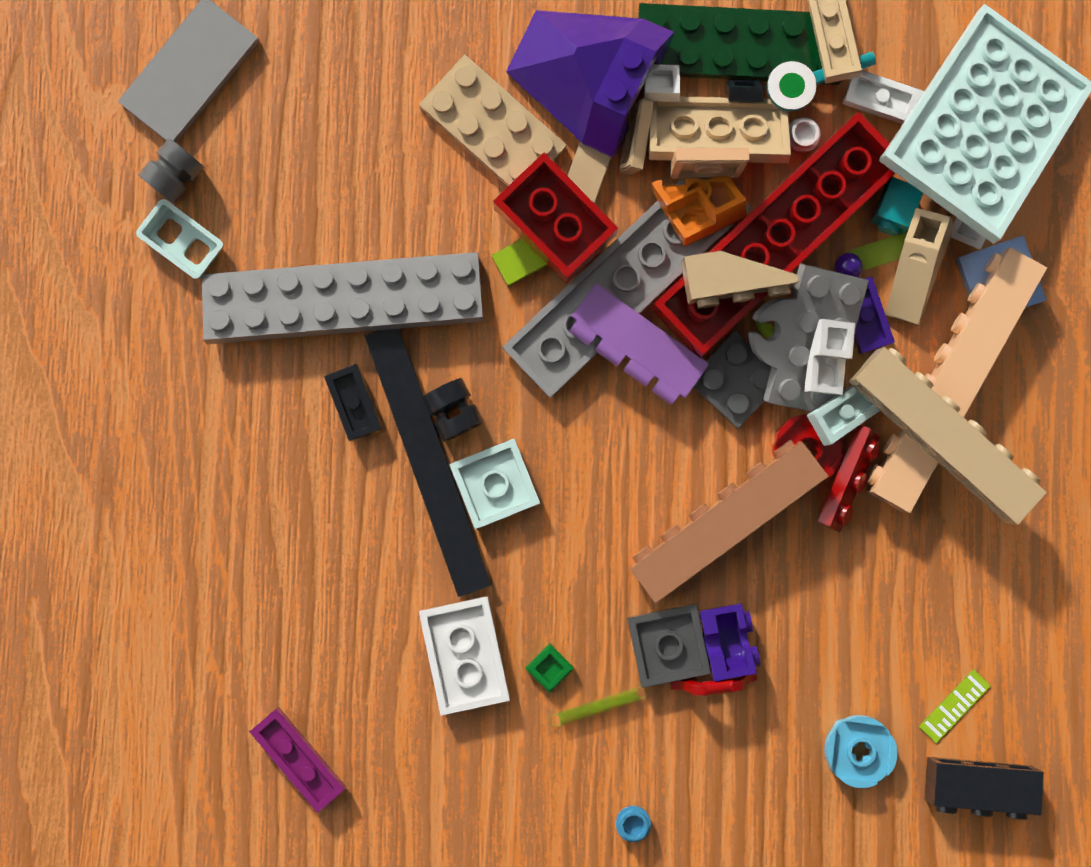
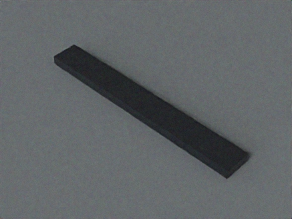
M400 329L378 330L364 335L458 597L491 586L492 584L434 423L422 400L423 393Z

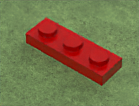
M862 425L857 426L818 519L819 523L837 532H841L843 525L846 526L849 523L853 514L852 503L855 496L863 490L866 484L867 475L865 473L870 461L876 459L880 450V436L871 428Z

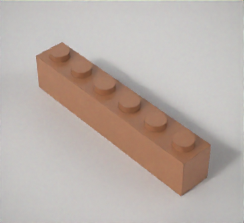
M790 440L774 452L777 458L768 465L761 461L745 473L749 479L738 487L734 482L717 494L720 500L708 508L704 503L688 515L692 521L681 529L677 524L660 536L663 540L662 543L654 549L647 545L632 557L635 563L631 565L630 570L655 603L829 477L803 442L799 441L794 445Z

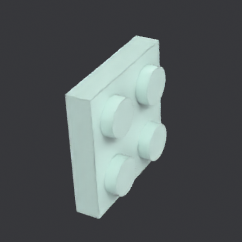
M515 439L449 464L475 529L540 504Z

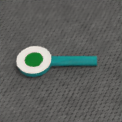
M872 51L859 56L862 69L876 65V58ZM794 61L778 65L770 74L767 82L769 99L776 107L785 111L803 109L813 99L816 85L825 83L823 69L812 72L806 65Z

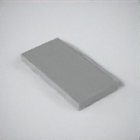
M200 0L118 102L165 140L170 138L177 143L260 41L258 37L211 0Z

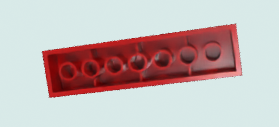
M858 111L710 252L723 251L791 273L895 174L894 171L879 161L890 143ZM682 277L654 303L651 310L690 351L702 357L755 307L768 292L754 294L755 299L734 303L733 297L719 299V305L698 308L697 303L688 304L684 278Z

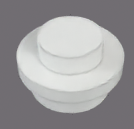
M809 118L794 120L789 125L790 147L800 153L813 150L821 138L818 124Z

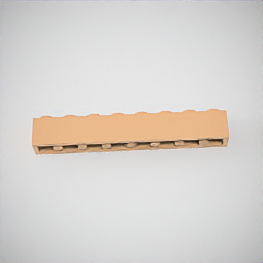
M1011 247L1003 250L1000 254L995 252L991 256L984 269L989 275L984 284L977 283L972 289L967 300L971 302L965 314L960 313L951 327V331L954 334L948 344L944 343L939 348L934 357V361L937 363L931 375L928 373L925 375L933 383L934 386L931 389L941 398L943 396L950 398L959 406L960 411L958 413L963 418L1047 267ZM900 429L897 435L893 434L885 444L883 452L886 453V456L881 465L876 464L870 471L866 483L869 484L866 492L900 512L911 513L938 462Z

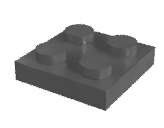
M734 331L708 358L706 362L709 365L693 388L738 429L764 402L763 397L772 366L760 361L752 352L750 344L739 333Z
M695 603L627 617L642 688L711 674L697 605Z

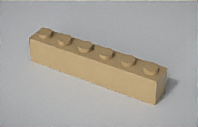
M885 347L876 350L848 382L1006 524L1018 525L1047 493L1038 485L1041 480L1026 468L1021 470L1012 462L1014 456L1000 444L993 445L985 437L987 434L986 430L973 420L968 422L958 413L960 408L953 400L946 396L941 398L931 389L934 386L933 383L920 372L914 374L904 364L907 361L898 351L893 348L887 350Z

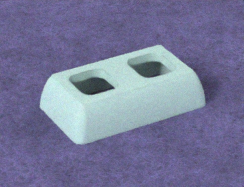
M161 199L136 231L137 237L194 279H198L204 274L223 249V242L166 199ZM168 219H172L182 226V232L172 244H167L158 237V231ZM196 239L201 240L210 248L209 253L198 265L185 257L186 250Z

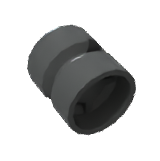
M168 138L156 152L158 156L157 161L150 160L139 172L138 176L172 204H175L186 191L184 183L186 181L193 182L205 167L172 139Z

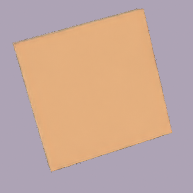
M676 148L670 164V177L672 179H701L716 176L738 178L749 162V148Z

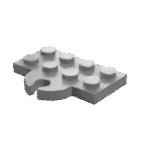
M800 264L797 272L799 283L793 287L791 298H776L768 301L752 317V319L761 323L772 320L775 325L774 333L769 338L764 339L759 333L748 332V339L752 352L759 360L772 366L763 400L768 403L813 412L836 396L804 392L807 365L818 322L820 319L855 323L856 328L869 280Z

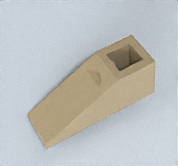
M916 208L903 244L885 313L886 316L920 325L954 230L951 217Z
M723 251L685 256L681 262L688 304L697 303L698 308L719 305V299L733 297L734 303L755 299L754 294L768 292L769 297L789 294L790 288L799 283L797 274Z

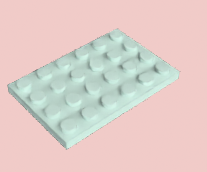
M984 4L977 11L879 161L994 244L1005 233L1091 93V81Z

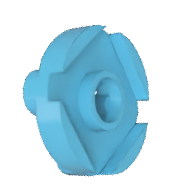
M852 715L845 719H839L833 724L825 740L824 755L830 771L845 784L856 788H869L877 785L878 781L882 780L885 776H889L893 771L897 761V745L889 730L881 722L865 715ZM858 742H864V747L869 749V754L863 755L861 760H856V755L852 753V748L857 746Z

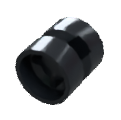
M462 378L448 382L422 397L430 416H437L438 418L435 426L443 442L456 438L484 422L476 404H469L468 399L471 394ZM459 407L461 414L450 419L447 412Z

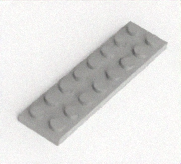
M701 178L700 180H708L711 178ZM680 179L675 185L685 184V179ZM657 201L515 334L502 349L551 398L598 354L595 349L602 340L598 336L588 346L569 333L576 322L571 318L572 314L595 283L640 314L683 273L681 262L685 256L705 253L736 222L684 246ZM746 202V213H747V212L751 209V207H750V205Z
M478 252L202 275L203 340L206 344L483 322Z

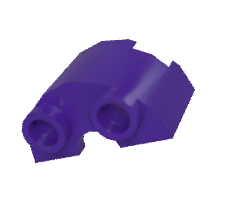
M742 603L700 611V620L704 631L702 634L708 663L711 665L712 679L720 681L757 674L756 667H760V657L757 647H750L747 633L753 632V626L749 611L743 612Z

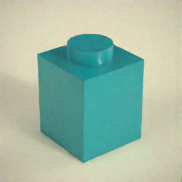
M891 177L883 187L870 223L878 225L877 229L885 234L896 236L899 233L902 235L910 227L923 192L908 182Z

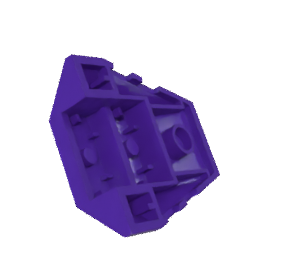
M536 10L506 73L548 110L584 146L614 158L629 129L626 119L653 64L660 65L673 39L674 32L641 18Z

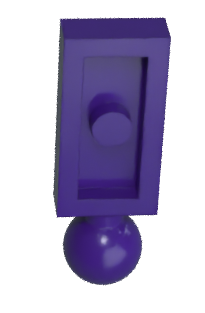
M845 253L839 256L835 262V272L860 278L859 275L863 269L861 259L853 253ZM873 277L866 278L869 282L854 332V341L859 354L895 342Z

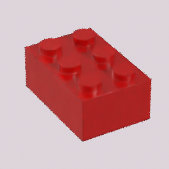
M545 152L493 200L494 210L566 284L617 236L619 229Z

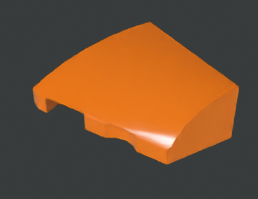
M716 176L708 180L687 178L685 179V184L662 186V180L652 183V190L663 212L684 246L746 217L747 200L729 176Z

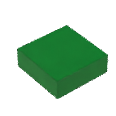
M549 642L525 666V669L550 693L574 669V666Z

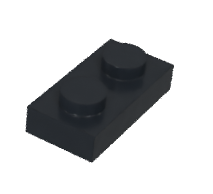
M358 364L324 376L350 442L383 429Z

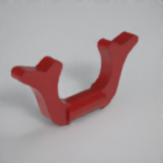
M757 674L697 682L696 677L670 682L673 690H683L692 695L727 694L745 689L748 683L757 680Z

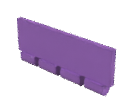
M597 283L593 285L571 316L576 322L569 333L588 346L598 336L602 340L595 349L597 353L615 366H618L626 356L630 361L623 371L645 387L653 377L658 379V382L651 391L670 405L675 402L679 395L686 398L709 365Z

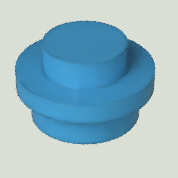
M635 805L627 806L617 815L616 829L624 840L638 842L649 834L651 820L643 808Z

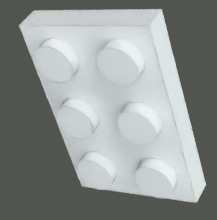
M488 596L419 611L441 716L510 701Z

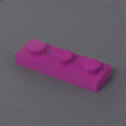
M280 707L276 708L249 731L317 813L345 790V784Z

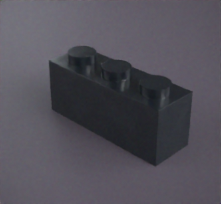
M927 757L924 799L933 806H936V811L942 813L956 814L958 808L971 809V814L991 817L993 816V811L1006 812V816L1009 818L1026 820L1028 819V814L1041 815L1044 772L1032 765Z

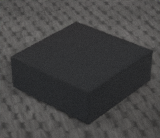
M728 79L726 81L725 94L728 101L763 102L764 88L759 80Z

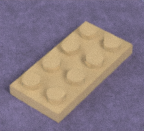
M465 54L419 103V107L506 186H509L543 152L555 162L567 148V145Z
M679 97V102L654 101L649 128V160L672 161L676 148H749V162L789 163L791 149L788 111L776 107L770 99H764L763 102L728 101L727 98Z

